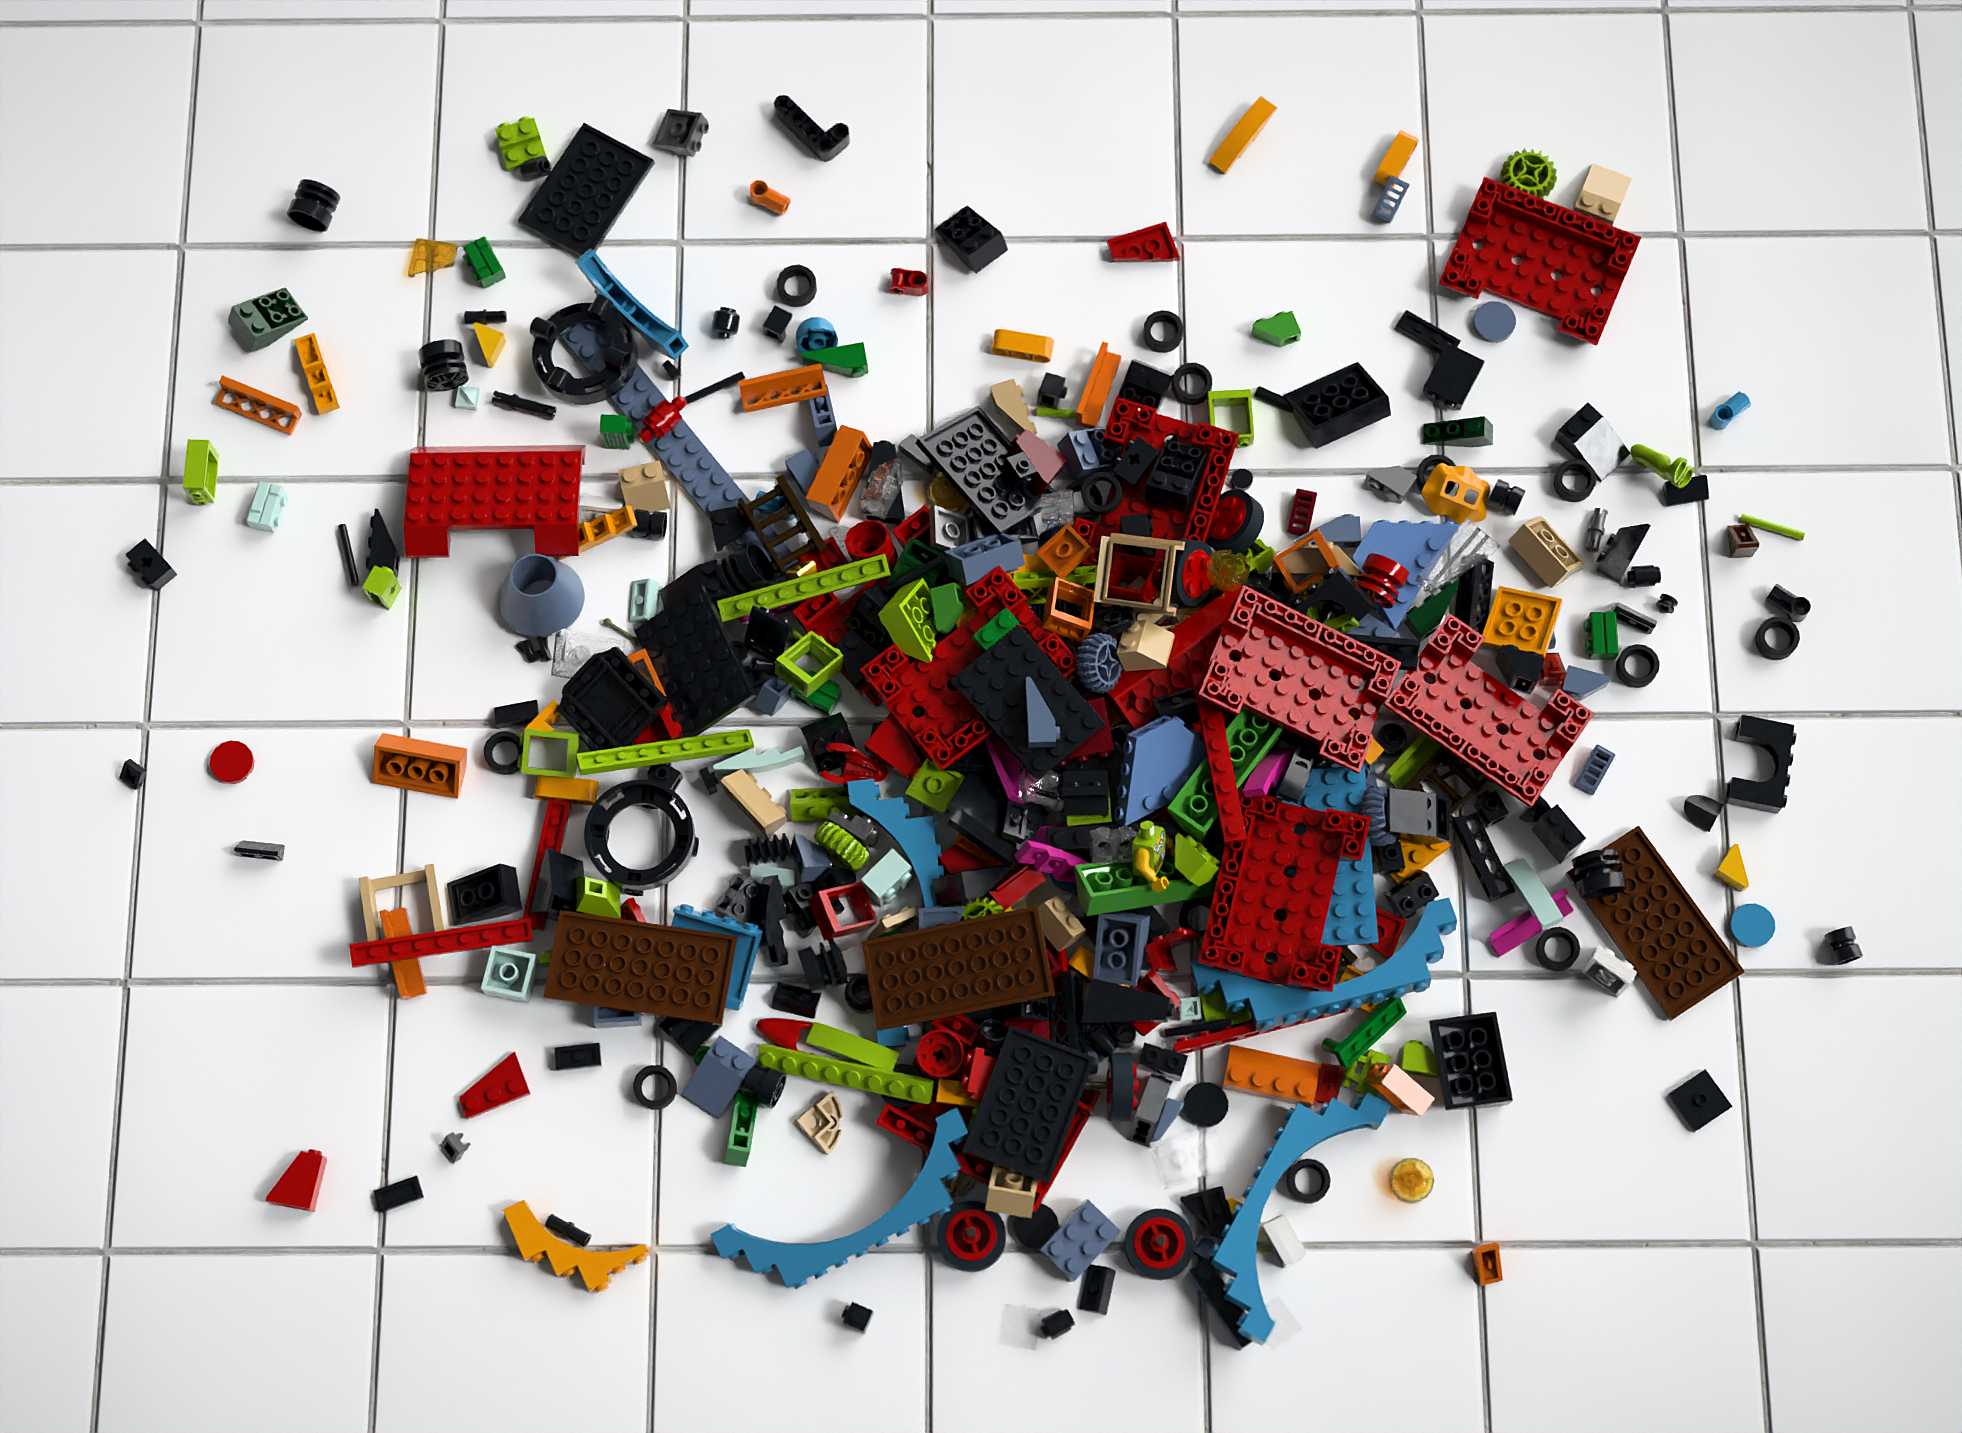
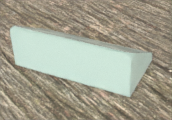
M651 578L633 581L630 611L631 623H645L657 615L659 582Z
M751 867L750 877L760 884L763 877L778 875L782 884V894H786L789 889L795 887V869Z

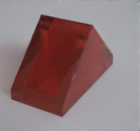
M1559 652L1546 653L1539 676V686H1561L1565 680L1567 673Z
M1321 1063L1314 1102L1322 1104L1327 1102L1329 1104L1332 1098L1338 1100L1344 1066Z

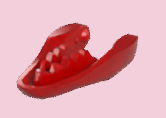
M844 743L825 745V749L828 752L837 751V753L841 752L845 756L844 769L840 776L833 773L829 774L826 770L819 773V776L835 784H848L847 782L866 779H874V782H881L888 778L889 771L885 766L852 746Z
M763 1018L757 1021L756 1029L763 1037L777 1047L803 1052L798 1050L796 1046L799 1034L805 1027L811 1030L814 1022L784 1018Z

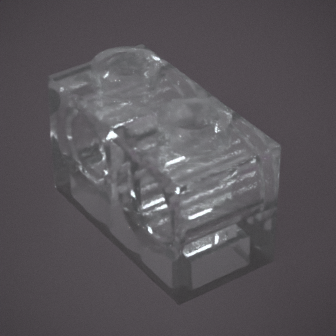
M1122 826L1118 829L1100 827L1096 830H1090V857L1092 863L1133 862L1132 843L1137 835L1135 828ZM1130 841L1128 845L1120 846L1122 842ZM1101 842H1107L1104 847H1098Z

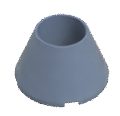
M530 554L520 558L504 579L498 594L499 610L507 625L522 635L535 638L538 636L542 638L553 636V633L569 628L581 614L585 601L584 587L578 574L565 563L541 554ZM549 580L554 582L543 593L536 595L523 593L525 587L534 581Z

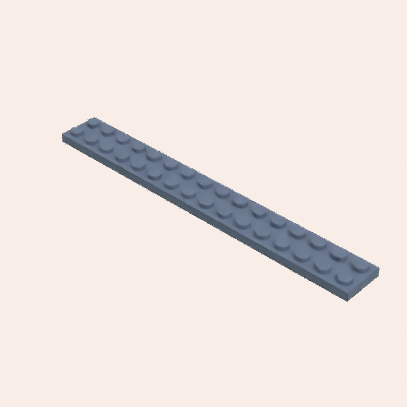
M581 322L561 336L592 376L606 367L604 363L605 354L611 346L615 347L612 333L606 327L594 322ZM638 363L633 376L625 387L610 397L620 411L627 415L629 422H632L633 427L638 433L642 428H645L641 421L651 409L655 408L664 399L667 400ZM603 382L602 384H600V386L604 387L606 386V383ZM683 418L672 431L668 432L660 440L653 436L647 442L709 520V511L738 506V499L741 497L746 504L751 502ZM757 509L753 510L754 518L757 522L764 519ZM771 526L762 530L768 541L778 536ZM753 529L744 532L736 541L729 543L735 552L748 543H754L765 553L769 561H772ZM784 542L773 548L779 559L792 552ZM796 559L784 566L786 571L797 564L799 560ZM774 572V580L772 581V583L781 577L779 572Z

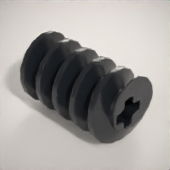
M782 833L781 840H779L776 834L773 835L772 841H770L767 835L764 838V842H761L759 837H756L755 844L752 843L750 838H747V843L744 845L748 867H750L751 860H753L756 866L759 865L760 858L764 864L768 863L769 857L773 863L777 861V856L782 861H785L786 854L792 860L789 839L785 833Z

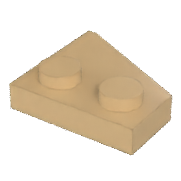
M918 905L910 909L908 906L904 907L896 915L891 916V914H887L880 918V923L870 933L867 940L876 939L894 929L898 931L912 924L919 917Z

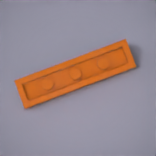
M1102 341L1076 411L1075 425L1089 429L1096 428L1122 358L1121 355L1108 352L1107 342Z
M821 363L738 381L745 413L828 395ZM822 386V389L811 390L812 387ZM799 391L798 394H795V395L790 394L791 392ZM771 396H779L776 399H769ZM758 400L757 403L747 404L748 401Z
M224 375L221 376L218 383L222 389L214 402L216 405L290 436L292 435L302 416V412L297 405ZM229 392L235 395L236 401L225 403L223 399L226 393ZM253 402L254 409L249 411L242 409V403ZM270 409L274 416L264 419L261 417L260 411ZM287 416L292 418L289 427L286 428L280 425L278 419Z
M407 908L379 911L386 939L413 935ZM419 958L392 962L401 998L408 1000L428 994Z

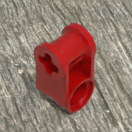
M903 268L891 269L890 274L892 277L891 283L887 288L888 292L896 295L918 297L924 296L928 292V279L923 271L906 270ZM916 282H923L920 286L914 285Z

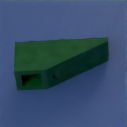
M1485 416L1424 424L1423 444L1472 448L1493 445V424Z
M1458 579L1453 583L1447 582L1440 588L1441 592L1436 595H1429L1424 599V604L1420 607L1414 606L1406 613L1407 616L1404 623L1420 642L1439 628L1460 581Z

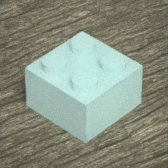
M892 848L861 879L862 886L881 908L885 904L890 905L897 897L895 894L901 888L905 890L912 883V867Z
M492 946L481 990L487 995L529 1003L540 960L535 954Z

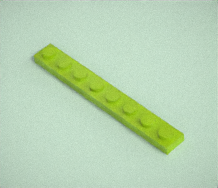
M881 554L717 601L722 622L725 623L750 616L753 605L758 608L762 606L771 610L891 576L886 555Z
M744 729L576 754V761L580 776L745 752L754 748V742L750 730Z
M763 1043L759 1046L757 1065L762 1067L767 1066L786 1074L919 1103L929 1104L931 1102L934 1080Z

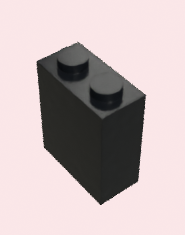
M1447 342L1423 386L1422 392L1431 400L1436 401L1438 399L1444 402V405L1449 409L1456 410L1457 408L1461 410L1484 367L1485 361Z
M1558 804L1543 814L1532 829L1533 833L1559 864L1577 852L1586 840V837Z

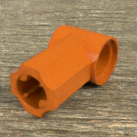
M756 180L750 185V200L754 205L764 206L781 216L786 213L791 202L790 198L769 188L767 183L762 180ZM757 191L764 192L762 195L755 194Z

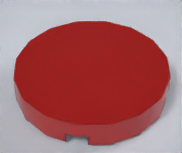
M230 740L221 743L214 749L209 764L211 772L217 779L225 784H237L243 782L252 773L255 759L252 751L246 744Z

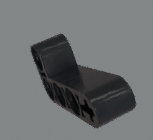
M779 95L774 100L776 117L819 160L824 162L831 161L850 144V132L846 124L836 123L825 132L789 96ZM795 120H801L800 123H794ZM811 133L816 134V135L813 136V137L807 136L808 134H811ZM839 134H844V135H845L844 137H841V138L837 137V135H839ZM823 147H829L828 150H821Z

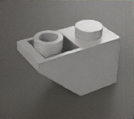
M1398 465L1369 470L1365 482H1367L1371 489L1384 493L1390 501H1397L1401 504L1414 486L1417 476Z

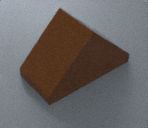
M1727 526L1731 558L1753 557L1759 548V541L1750 526Z

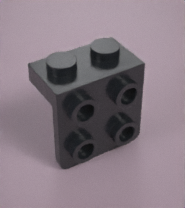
M738 873L730 880L726 893L722 894L717 900V906L714 911L722 916L736 919V922L739 924H755L756 902L761 884L749 875Z
M806 881L789 889L783 896V901L787 908L786 915L803 939L810 936L818 926L808 900L818 891L829 889L822 887L817 881ZM839 899L830 901L836 916L844 911V906Z

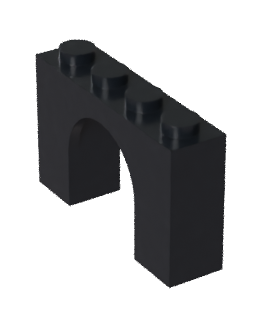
M1336 565L1334 568H1328L1322 574L1323 578L1318 583L1313 582L1306 589L1307 593L1301 598L1299 596L1290 603V608L1306 615L1308 609L1313 604L1322 600H1332L1341 604L1358 622L1375 608L1374 601L1339 565Z
M1743 714L1737 720L1734 741L1756 745L1765 749L1774 760L1775 771L1771 779L1761 782L1732 777L1727 784L1725 804L1778 814L1782 808L1786 807L1788 796L1784 794L1785 787L1789 786L1791 775L1788 774V767L1792 765L1794 754L1791 753V747L1795 745L1797 733L1794 732L1795 725Z

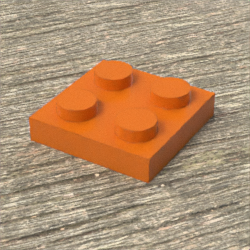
M1067 523L1036 553L1059 578L1064 579L1094 550Z

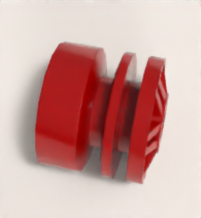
M865 520L857 523L846 534L844 543L852 562L885 554L889 570L891 571L896 565L898 559L897 550L887 528L881 522Z
M1375 553L1368 554L1362 566L1364 573H1359L1357 581L1354 582L1374 601V605L1387 609L1393 608L1395 604L1394 599H1397L1399 596V592L1396 589L1403 588L1409 577V572L1402 565L1386 556Z
M942 1029L930 1031L918 1043L915 1056L918 1070L924 1077L939 1082V1079H951L961 1068L964 1057L963 1044L950 1031ZM939 1052L943 1053L945 1060L941 1059L940 1062H936V1057L933 1055H938Z

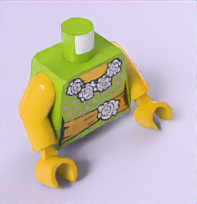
M1144 821L1140 824V830L1132 843L1133 875L1142 876L1147 881H1151L1153 891L1161 892L1166 890L1165 887L1169 886V882L1166 877L1157 879L1156 875L1168 854V848H1170L1171 856L1175 858V844L1173 839L1165 834L1162 827L1154 826L1151 821Z

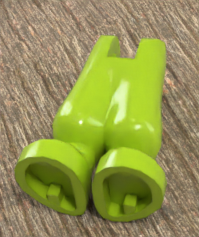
M1634 444L1630 449L1631 456L1637 464L1651 469L1662 479L1670 481L1676 487L1682 488L1686 486L1693 476L1694 469L1687 465L1688 461L1683 457H1679L1671 462L1669 456L1642 444Z

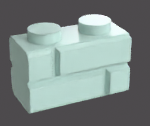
M258 482L246 520L250 527L275 532L276 526L279 527L282 522V507H286L288 503V494L285 489L279 485Z

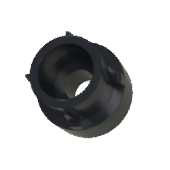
M858 973L846 984L844 991L845 1000L849 1008L854 1012L869 1014L874 1012L871 993L867 999H860L857 996L861 989L870 991L867 974Z
M755 1064L745 1079L742 1091L746 1096L754 1099V1102H757V1104L773 1109L781 1097L787 1074L774 1068Z

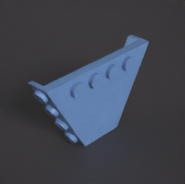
M1389 520L1373 522L1351 558L1358 566L1359 573H1364L1362 566L1368 554L1371 553L1386 556L1402 565L1409 572V577L1403 588L1396 589L1399 592V596L1397 599H1394L1395 604L1393 608L1387 609L1374 605V611L1376 613L1379 612L1383 618L1382 623L1395 631L1397 630V627L1445 549L1456 535L1460 524H1455L1454 522L1433 524L1431 521L1411 523L1408 520H1402L1398 523H1393Z
M1164 715L1127 734L1123 745L1124 760L1120 767L1121 782L1117 789L1118 804L1114 811L1115 823L1127 826L1171 803L1205 759L1204 742L1199 739L1201 735L1191 728L1189 730L1185 728V722L1176 716L1171 718Z

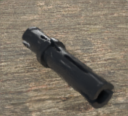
M497 390L493 393L495 397H492L493 404L509 407L513 411L517 409L552 420L555 418L553 414L557 411L556 406L520 398L517 394L509 395Z

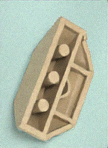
M1311 541L1282 557L1290 573L1316 574L1329 566L1318 546L1311 545ZM1327 541L1341 568L1348 575H1358V566L1338 545H1333V542ZM1272 565L1271 573H1277L1274 566Z

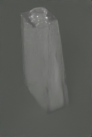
M1466 518L1420 572L1415 581L1421 590L1432 594L1492 556L1501 545Z

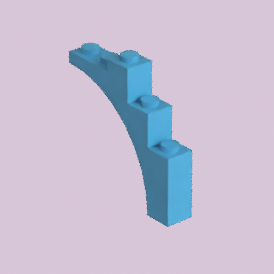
M589 248L575 261V264L595 289V294H600L613 302L614 309L625 318L632 330L640 333L651 349L675 360L689 347L678 330L659 319L624 287L594 250Z

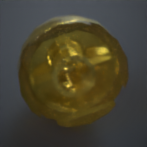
M940 471L930 478L927 486V496L931 506L936 505L950 511H959L967 504L965 499Z
M1219 550L1209 556L1211 560L1207 561L1206 576L1209 583L1215 589L1224 592L1240 589L1249 577V560L1241 553L1237 555L1230 554L1231 550Z
M1414 1157L1404 1158L1397 1162L1390 1170L1388 1177L1391 1192L1399 1201L1407 1204H1416L1425 1200L1433 1191L1435 1183L1434 1173L1430 1166L1423 1160Z

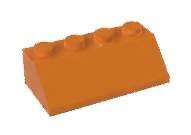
M841 424L839 430L834 433L830 448L824 454V461L821 467L816 470L812 485L806 491L805 499L811 508L838 524L872 455L873 447L864 431Z
M382 733L374 745L373 783L458 799L467 767L468 748Z
M1231 1044L1222 1089L1294 1105L1299 1103L1311 1108L1314 1102L1320 1064Z

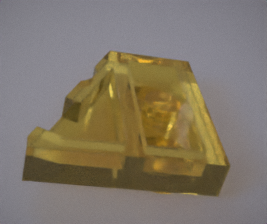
M416 238L407 273L408 277L413 278L416 277L415 274L427 271L431 273L441 268L453 267L458 245Z

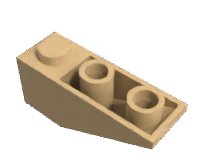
M1014 378L991 385L990 395L996 412L1021 435L1026 429L1034 435L1037 434L1034 422L1030 423L1028 418L1030 415L1027 403L1023 404L1021 399L1023 397L1021 385H1016Z

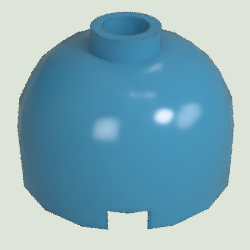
M811 317L805 319L798 326L795 342L798 351L802 353L837 347L838 336L833 324L827 319Z

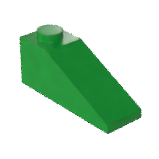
M864 342L801 353L802 362L805 366L821 363L824 371L847 377H862L869 373Z
M736 1093L723 1162L741 1167H746L750 1155L758 1106L754 1099L746 1096L744 1093Z

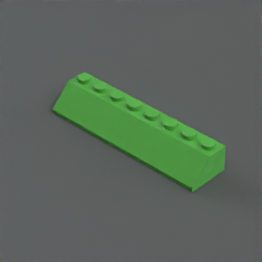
M1245 708L1241 709L1226 729L1237 790H1241L1256 766L1267 755L1286 729ZM1207 756L1167 808L1179 826L1200 842L1203 841L1219 819Z
M1223 842L1204 845L1210 855H1214L1222 862L1225 849ZM1168 851L1156 875L1157 879L1166 877L1169 882V886L1165 887L1166 890L1161 892L1153 891L1151 881H1147L1142 876L1133 875L1132 857L1075 865L1074 867L1078 899L1087 916L1213 896L1218 879L1216 878L1201 886H1197L1175 867V858L1171 856L1170 851Z

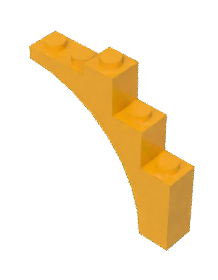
M525 1200L503 1209L525 1261L536 1263L544 1259V1254L547 1253L558 1277H571L577 1273L576 1269H579L591 1293L595 1291L598 1294L609 1288L608 1285L612 1283L609 1274H620L626 1270L625 1266L632 1263L634 1265L641 1264L647 1260L646 1256L651 1255L645 1243L627 1250L614 1252H593L576 1248L558 1240L549 1233L536 1219Z

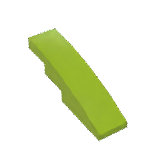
M814 1022L806 1040V1043L842 1059H849L861 1065L893 1071L900 1054L872 1041L818 1022Z

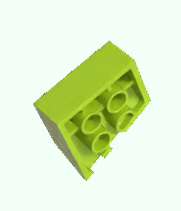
M921 578L902 586L878 613V616L894 643L904 654L930 663L933 658L931 649H934L937 643L934 640L935 635L939 632L933 625L934 610L929 602L931 592L924 579Z

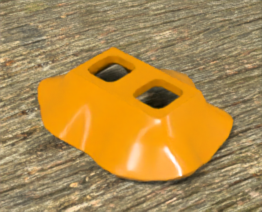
M1438 464L1433 469L1422 489L1423 500L1429 509L1437 515H1448L1456 523L1462 525L1480 522L1486 518V504L1490 494L1489 483L1478 478L1468 466ZM1448 481L1458 484L1454 497L1445 493ZM1468 489L1478 494L1473 505L1464 501Z

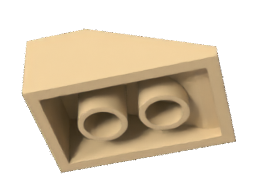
M1593 163L1573 211L1613 226L1632 178Z

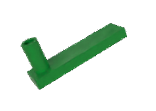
M1388 998L1342 1042L1325 1038L1321 1044L1322 1049L1336 1055L1340 1066L1348 1069L1407 1013L1401 998Z

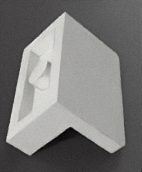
M582 495L578 524L582 522L590 523L603 514L614 513L624 506V498Z
M1282 1215L1272 1222L1269 1221L1262 1225L1261 1229L1283 1268L1307 1255L1304 1246L1286 1215Z

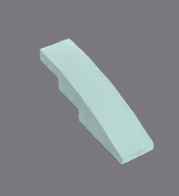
M801 746L783 754H780L778 748L775 747L759 755H756L754 748L719 762L713 765L716 775H730L741 769L746 774L748 772L753 774L786 767L806 758Z
M1524 858L1503 866L1522 902L1526 903L1533 917H1536L1543 930L1564 921L1563 915L1549 892Z

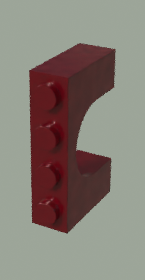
M1104 697L1087 700L1086 702L1101 717L1106 726L1056 767L1066 766L1067 761L1073 760L1076 763L1089 761L1088 757L1097 756L1098 759L1111 756L1110 753L1115 752Z

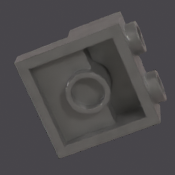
M668 108L652 144L656 148L673 150L676 155L694 157L695 153L701 150L703 135L709 131V121L699 112Z
M936 505L929 509L931 547L943 550L944 554L946 550L970 542L969 517Z
M832 811L830 813L828 822H832L847 833H850L867 851L870 847L873 848L877 844L879 831L875 829L873 821L869 818L855 815L850 822V818L842 812L837 814Z

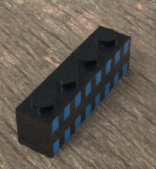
M1206 1258L1188 1270L1187 1274L1241 1351L1253 1342L1237 1333L1240 1328L1237 1322L1245 1311L1224 1299L1227 1292L1223 1289L1226 1284L1214 1266L1210 1265L1209 1259Z

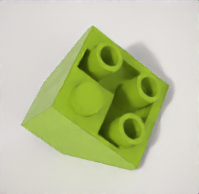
M1178 833L1175 836V867L1197 886L1218 878L1221 862L1214 855H1210L1207 852V848L1199 841H1195L1190 835L1184 837Z
M578 875L576 911L620 919V887L608 881Z

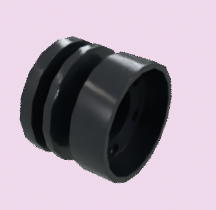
M302 179L294 193L296 198L292 199L286 214L288 218L299 226L315 232H327L333 218L331 213L336 211V205H338L341 197L334 189L321 182Z
M451 339L437 340L427 343L419 349L418 355L420 365L423 368L424 384L427 389L437 392L449 391L468 382L469 376L467 366L463 362L465 357L460 342Z
M754 543L744 545L735 554H729L717 563V571L721 582L732 596L761 589L774 580V572L769 559Z
M1594 850L1572 859V866L1577 868L1574 871V875L1585 877L1577 882L1581 899L1606 897L1620 893L1627 888L1624 874L1622 872H1612L1621 866V862L1616 860L1619 858L1617 850Z
M833 938L828 940L831 950L826 951L823 942H820V953L817 955L811 946L797 950L812 995L826 991L825 980L830 979L834 987H838L835 976L840 975L842 983H848V969L841 949L834 942Z

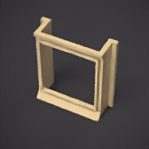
M1111 533V537L1101 536L1093 602H1101L1102 607L1119 605L1120 608H1125V606H1130L1133 608V611L1176 616L1177 608L1169 607L1176 550L1184 551L1185 542ZM1114 543L1166 550L1159 605L1107 598Z
M434 863L425 865V870L373 880L368 876L359 877L368 941L382 940L375 891L425 881L428 884L435 932L444 930Z

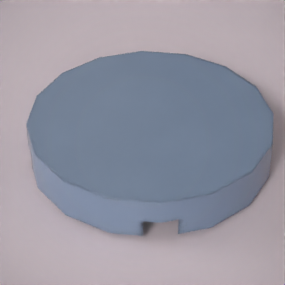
M1490 301L1482 304L1477 309L1473 319L1474 329L1486 341L1501 342L1507 340L1513 333L1516 326V316L1507 304L1499 301Z

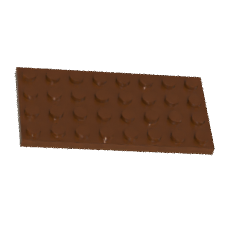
M1639 825L1601 849H1614L1619 852V858L1616 860L1621 862V866L1612 872H1622L1624 874L1627 888L1614 895L1583 900L1625 959L1634 967L1633 970L1637 972L1640 980L1670 1021L1745 972ZM1573 867L1565 875L1578 892L1577 882L1585 877L1574 875V871L1577 868Z
M1038 906L861 942L877 1031L1055 996Z
M560 910L543 998L545 1000L723 1026L738 936Z

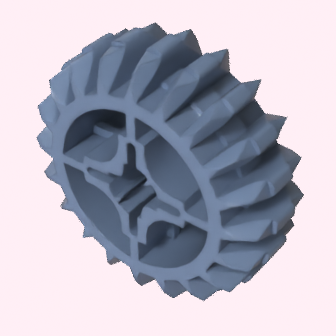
M1102 633L1086 636L1085 640L1081 641V647H1078L1079 655L1076 656L1078 659L1076 664L1078 666L1077 674L1080 675L1079 682H1083V688H1087L1088 691L1097 693L1108 692L1114 689V684H1118V678H1121L1120 672L1123 668L1117 655L1119 644H1116V639L1112 638L1111 635Z
M1372 787L1364 791L1362 796L1361 814L1371 817L1367 837H1369V842L1373 846L1393 844L1397 835L1387 832V787Z

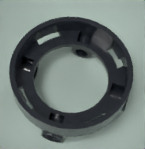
M596 295L592 303H578L567 306L557 311L547 320L535 317L530 325V334L535 339L532 347V361L535 371L548 392L561 401L575 405H589L602 402L622 390L635 372L638 362V345L635 336L625 318L614 309L613 302L603 295ZM581 322H594L606 327L614 337L615 347L611 346L607 350L604 358L606 367L590 377L573 378L572 374L567 370L554 366L552 360L553 345L565 329ZM621 327H623L627 332L625 333L628 341L627 343H625L624 336L620 329ZM603 382L606 383V386L588 393L585 391L587 388L595 387Z
M630 780L608 789L593 804L588 813L584 828L586 850L597 871L609 882L623 888L625 894L631 896H644V890L655 889L669 883L684 870L691 857H696L698 853L699 838L695 835L694 822L687 805L671 788L651 780ZM621 792L624 795V797L613 803L606 810L603 807L604 803H609L611 800L618 796V793ZM675 800L674 804L680 812L684 810L686 817L683 820L678 811L670 804L672 801ZM634 805H639L646 809L662 810L672 821L675 830V841L670 854L657 866L645 870H634L621 865L612 857L607 845L610 834L609 826L613 819L621 811ZM600 855L606 866L611 870V872L609 873L608 871H606L604 869L606 867L601 862V860L595 857Z

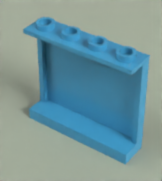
M688 904L676 906L673 909L674 917L671 924L673 927L738 936L726 1008L739 1011L743 1007L763 930L758 929V926L755 924L745 923L743 925L736 923L737 920L731 917H716L715 913L702 910V912L693 910L694 907Z

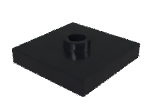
M1706 1069L1668 1094L1694 1132L1733 1107Z

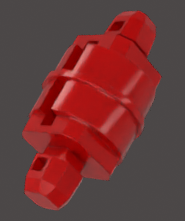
M677 396L671 403L664 399L655 408H652L641 421L645 428H642L638 433L637 437L639 440L647 443L653 436L660 440L668 432L672 431L682 419L679 411H682L686 406L687 402L685 399Z

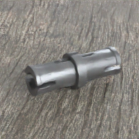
M1601 508L1594 509L1592 524L1588 527L1589 536L1585 546V550L1589 552L1592 544H1594L1592 552L1596 553L1599 551L1601 536L1605 533L1604 524L1608 514L1606 509L1602 510L1601 517L1599 516Z

